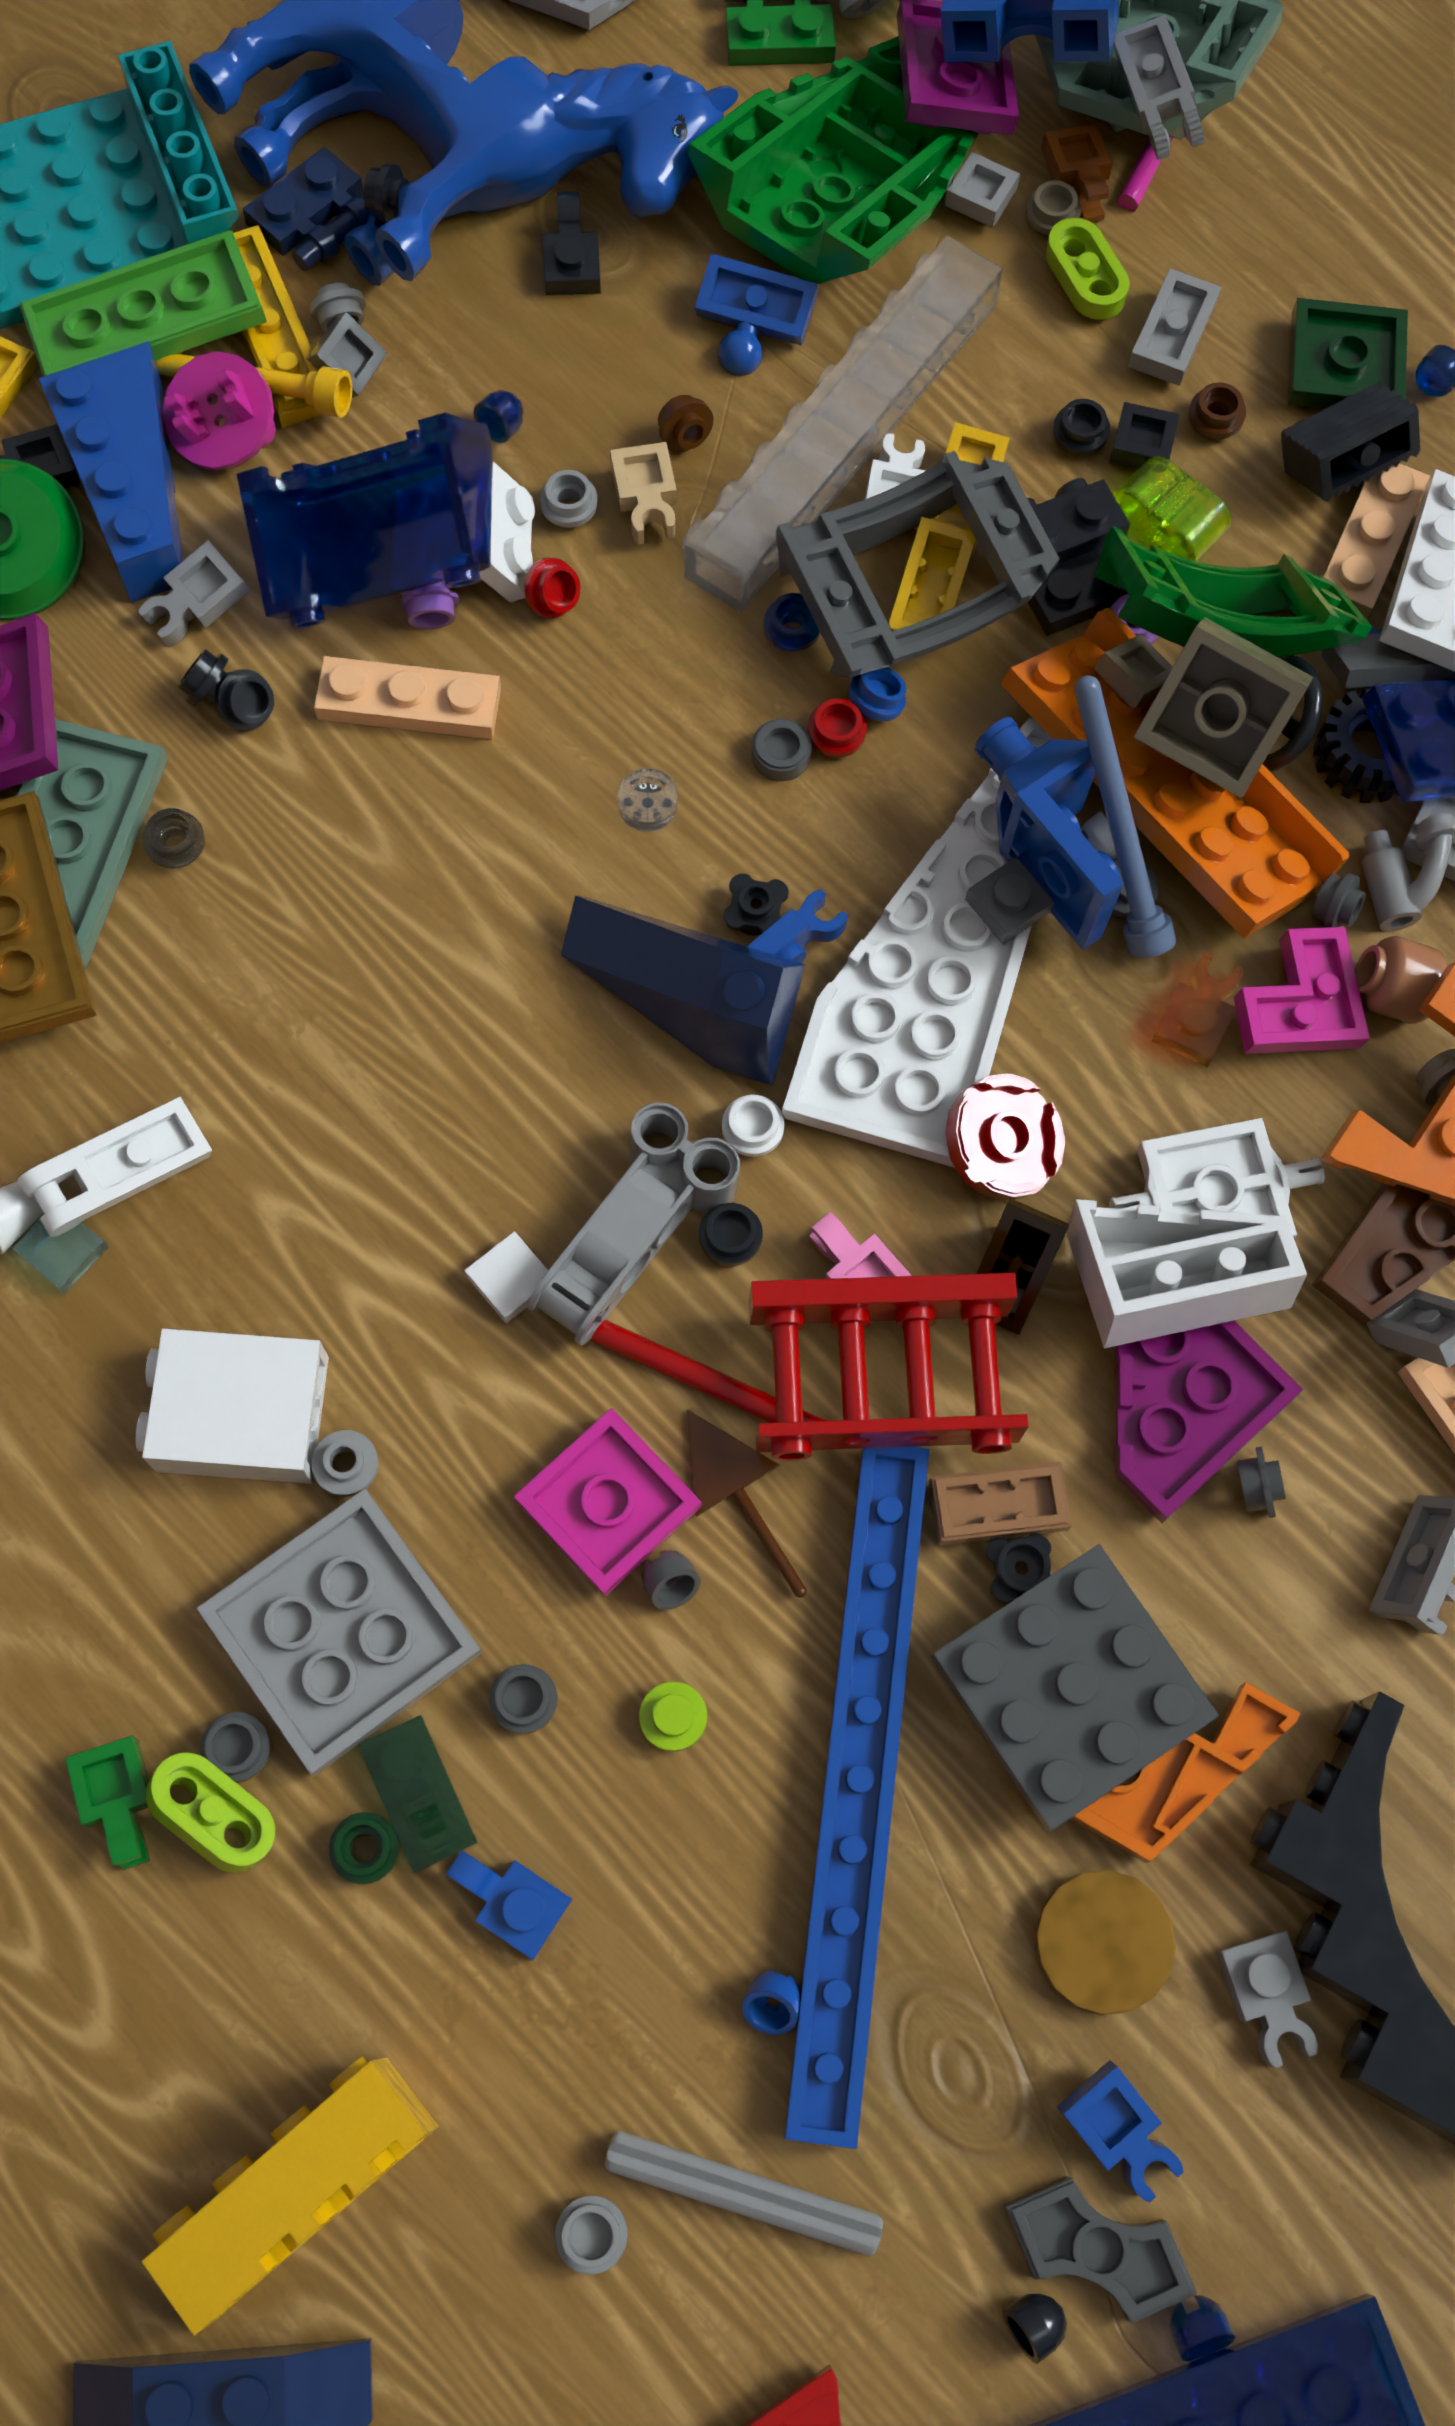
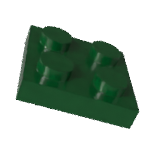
M1297 298L1291 320L1288 405L1326 409L1380 381L1383 387L1388 385L1390 391L1395 390L1397 396L1401 394L1405 400L1408 310Z

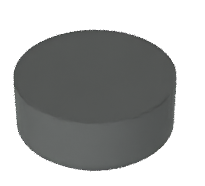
M774 719L764 723L757 729L752 741V761L761 775L774 781H789L797 778L807 769L811 755V739L803 726L789 719Z

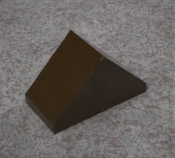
M1011 1198L1007 1202L976 1274L1015 1273L1017 1300L1008 1317H1001V1321L996 1323V1325L1020 1335L1070 1224Z

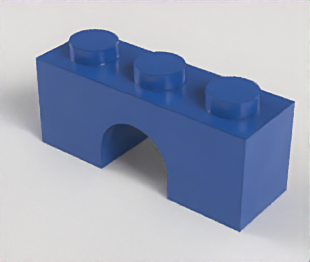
M943 0L940 13L945 62H999L1004 46L1013 39L1025 35H1042L1053 40L1054 62H1109L1119 22V0Z

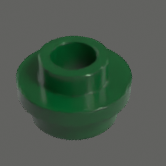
M368 1812L353 1814L344 1819L331 1836L329 1843L331 1863L336 1872L350 1882L356 1884L377 1882L387 1876L395 1866L399 1856V1838L391 1823L383 1817ZM362 1836H373L378 1845L375 1857L368 1862L357 1861L353 1855L354 1843Z

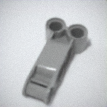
M655 1102L644 1106L635 1114L631 1123L630 1157L633 1164L545 1274L528 1302L527 1308L531 1312L536 1313L541 1310L576 1334L574 1341L580 1346L586 1344L592 1338L598 1326L611 1314L691 1209L708 1213L712 1208L720 1204L732 1203L736 1195L740 1173V1158L737 1151L728 1142L719 1138H704L693 1144L687 1140L688 1124L684 1114L677 1107L668 1103ZM654 1133H663L669 1136L674 1143L669 1147L660 1149L647 1145L643 1139ZM703 1168H715L721 1171L726 1178L716 1184H707L700 1181L695 1176V1173Z

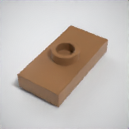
M1061 1462L931 1476L929 1480L938 1546L993 1540L1001 1537L1010 1538L1068 1531L1072 1527Z

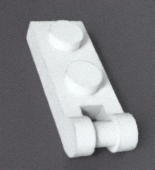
M178 1097L35 1166L22 1174L17 1181L27 1198L35 1197L44 1212L40 1220L50 1237H55L73 1229L83 1220L208 1159L212 1149L181 1097ZM74 1176L83 1193L67 1201L58 1184Z

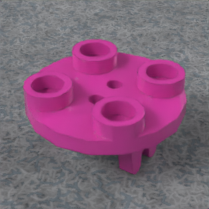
M216 351L196 356L178 370L167 387L162 409L165 432L176 451L203 470L221 471L239 467L255 456L261 448L268 446L275 436L276 428L273 421L275 411L271 389L261 372L239 355ZM217 397V402L212 405V399ZM225 418V423L219 426V421Z

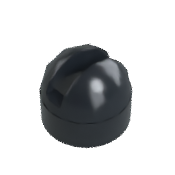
M1026 2294L1003 2309V2317L1011 2335L1024 2354L1035 2364L1040 2363L1056 2351L1065 2338L1067 2321L1063 2308L1047 2295Z

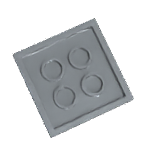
M366 1489L360 1491L197 1607L201 1616L304 1766L314 1777L482 1654L480 1647Z

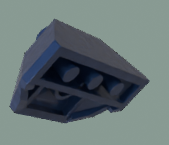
M372 2338L74 2362L73 2426H368L373 2420Z

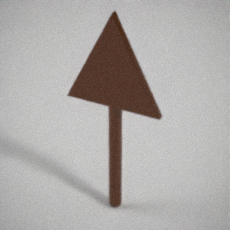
M687 1409L693 1491L702 1502V1507L695 1513V1516H699L733 1495L794 1595L798 1598L804 1597L807 1592L804 1584L744 1490L746 1486L778 1468L780 1465Z

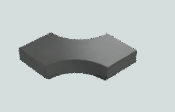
M1068 2176L1003 2205L1028 2269L1035 2280L1063 2274L1089 2279L1103 2287L1115 2299L1130 2323L1139 2321L1197 2294L1166 2220L1160 2219L1146 2224H1125L1110 2220L1088 2204L1075 2182Z

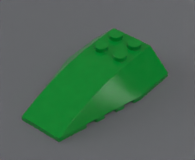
M897 36L868 48L867 56L862 60L856 62L850 57H845L833 62L830 72L814 79L809 73H805L790 79L789 88L783 92L776 94L772 89L768 88L754 94L689 143L688 155L724 230L774 261L792 275L820 284L868 270L932 215L979 133L973 130L943 126L931 128L919 123L906 122L899 37Z

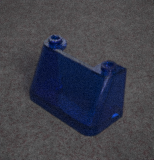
M444 412L418 420L420 430L414 429L406 432L407 440L318 466L301 462L292 465L293 470L282 473L281 478L269 476L268 468L263 466L237 473L266 617L290 619L292 628L310 627L326 622L324 613L443 581L445 582V587L449 588L480 582V571L491 566L493 448L489 427L485 424Z

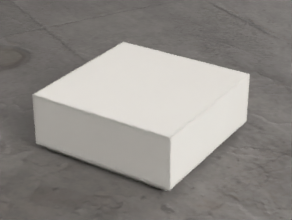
M514 1231L464 1271L467 1279L507 1324L528 1307V1302L534 1290L549 1270Z

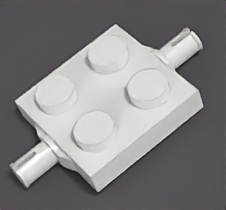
M1259 1118L1141 1141L1137 1152L1145 1177L1144 1192L1117 1198L1112 1197L1109 1200V1207L1137 1210L1138 1204L1159 1206V1212L1200 1215L1201 1209L1286 1216L1293 1238H1295L1297 1232L1288 1206L1290 1189L1323 1184L1325 1179L1324 1168L1319 1169L1322 1166L1319 1158L1283 1165L1281 1159L1271 1148L1263 1119Z

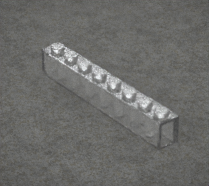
M949 236L944 238L932 254L925 252L917 261L911 277L901 290L893 289L888 294L882 304L879 316L869 328L862 326L855 333L847 353L837 365L830 364L824 369L817 381L815 391L804 404L797 402L791 408L778 435L772 442L766 440L757 448L751 459L749 469L738 482L731 480L726 484L718 497L715 509L704 521L698 519L691 525L682 543V550L684 551V578L741 613L779 567L776 539L778 525L789 522L791 528L815 522L818 520L820 513H824L882 444L885 435L892 432L996 307L1003 268Z

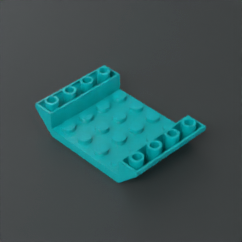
M171 40L118 55L126 89L0 124V329L25 322L19 303L227 231L239 218L237 207Z

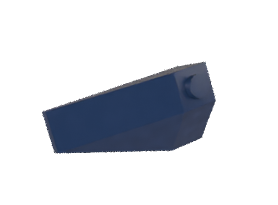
M575 896L561 956L712 1067L768 1085L774 1083L805 964L587 897Z

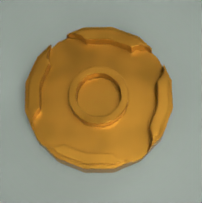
M1112 1870L1080 1873L1057 1886L1042 1907L1034 1932L1037 1964L1051 1989L1064 2000L1069 2001L1073 2006L1099 2015L1131 2012L1153 1999L1170 1976L1176 1951L1172 1920L1158 1895L1137 1878Z

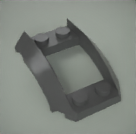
M955 451L945 453L942 461L885 492L845 507L820 513L818 521L791 528L788 522L778 525L776 530L781 577L789 574L792 575L834 659L829 673L847 678L917 658L954 643L990 625L1029 602L1059 561L1054 547L1009 464L984 458L981 465L961 461ZM958 504L1000 584L951 610L892 631L854 555L877 547L918 527L921 517L932 519Z

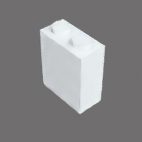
M162 1328L159 1349L151 1348L147 1357L146 1385L153 1388L149 1412H141L138 1418L136 1428L137 1451L143 1452L142 1458L155 1472L313 1484L314 1475L311 1461L313 1452L318 1445L329 1360L321 1341Z

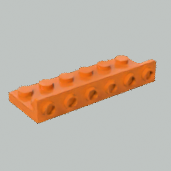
M1110 608L1097 612L1083 635L1010 667L1000 685L1052 739L1087 740L1075 694V684L1078 679L1086 675L1093 676L1099 681L1135 826L1243 939H1246L1319 894L1327 878L1332 873L1336 874L1349 858V852L1263 764L1241 798L1134 738L1154 700L1133 710L1123 699L1114 693L1111 686L1094 670V667L1105 651L1136 637L1130 628ZM1095 773L1093 782L1099 787Z

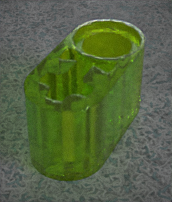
M1161 456L1149 458L1113 493L1130 523L1129 531L1150 547L1154 545L1190 560L1197 561L1231 526V516L1223 501L1170 460Z

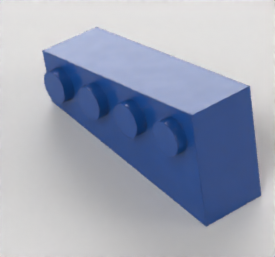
M147 341L39 378L54 420L131 603L172 589L163 577L183 561L179 519L175 505L174 476L171 469L168 446L170 442L165 432L162 413L164 404L163 384L150 342Z

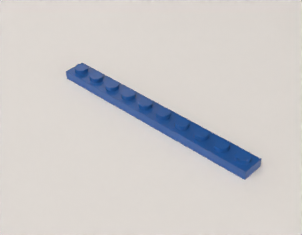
M862 1448L801 1982V2003L797 2019L784 2133L785 2140L857 2149L930 1449Z

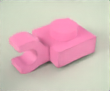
M829 1212L811 1227L813 1232L809 1235V1239L826 1258L836 1264L835 1267L826 1273L824 1279L912 1276L875 1233L859 1245L832 1212Z

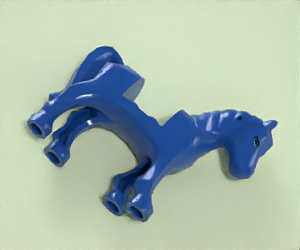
M284 0L262 18L248 22L247 26L243 28L231 29L225 41L216 51L203 53L189 64L190 77L195 89L204 102L217 114H225L238 103L244 84L266 67L271 70L281 68L309 51L327 52L337 55V58L330 66L305 71L288 91L277 100L262 105L254 118L255 124L247 127L235 137L234 147L241 163L250 176L261 186L270 187L286 175L288 156L302 136L324 121L348 116L366 109L393 121L418 145L432 170L417 181L408 183L398 190L397 218L382 224L377 217L369 216L366 225L357 226L345 235L344 246L349 259L369 283L378 286L385 282L394 272L403 280H414L431 258L429 239L439 221L462 212L484 214L541 199L573 169L608 152H616L622 166L620 193L629 212L638 218L664 214L672 208L685 185L697 176V172L688 155L689 143L724 118V112L735 103L739 96L737 90L731 86H721L706 90L700 83L688 76L680 75L672 68L662 65L650 67L642 63H631L615 68L576 69L568 75L554 72L546 75L524 56L509 57L492 66L469 83L458 68L447 65L456 51L462 34L463 11L459 0Z

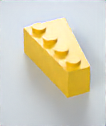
M362 2056L328 2085L334 2093L315 2110L310 2112L306 2105L303 2106L270 2134L276 2144L253 2163L249 2156L246 2155L211 2184L218 2195L195 2214L190 2206L187 2205L152 2234V2237L159 2246L141 2262L193 2336L212 2324L439 2127L387 2057L367 2062Z

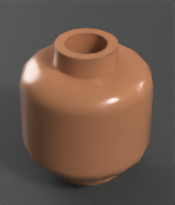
M1391 936L1381 940L1377 945L1369 946L1362 953L1355 968L1364 1008L1375 1014L1408 1024H1415L1426 1020L1428 1017L1418 1009L1448 966L1443 953L1433 947L1399 936Z

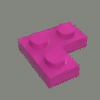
M1345 927L1288 929L1279 939L1288 985L1242 987L1233 997L1245 1054L1360 1049L1370 1037Z

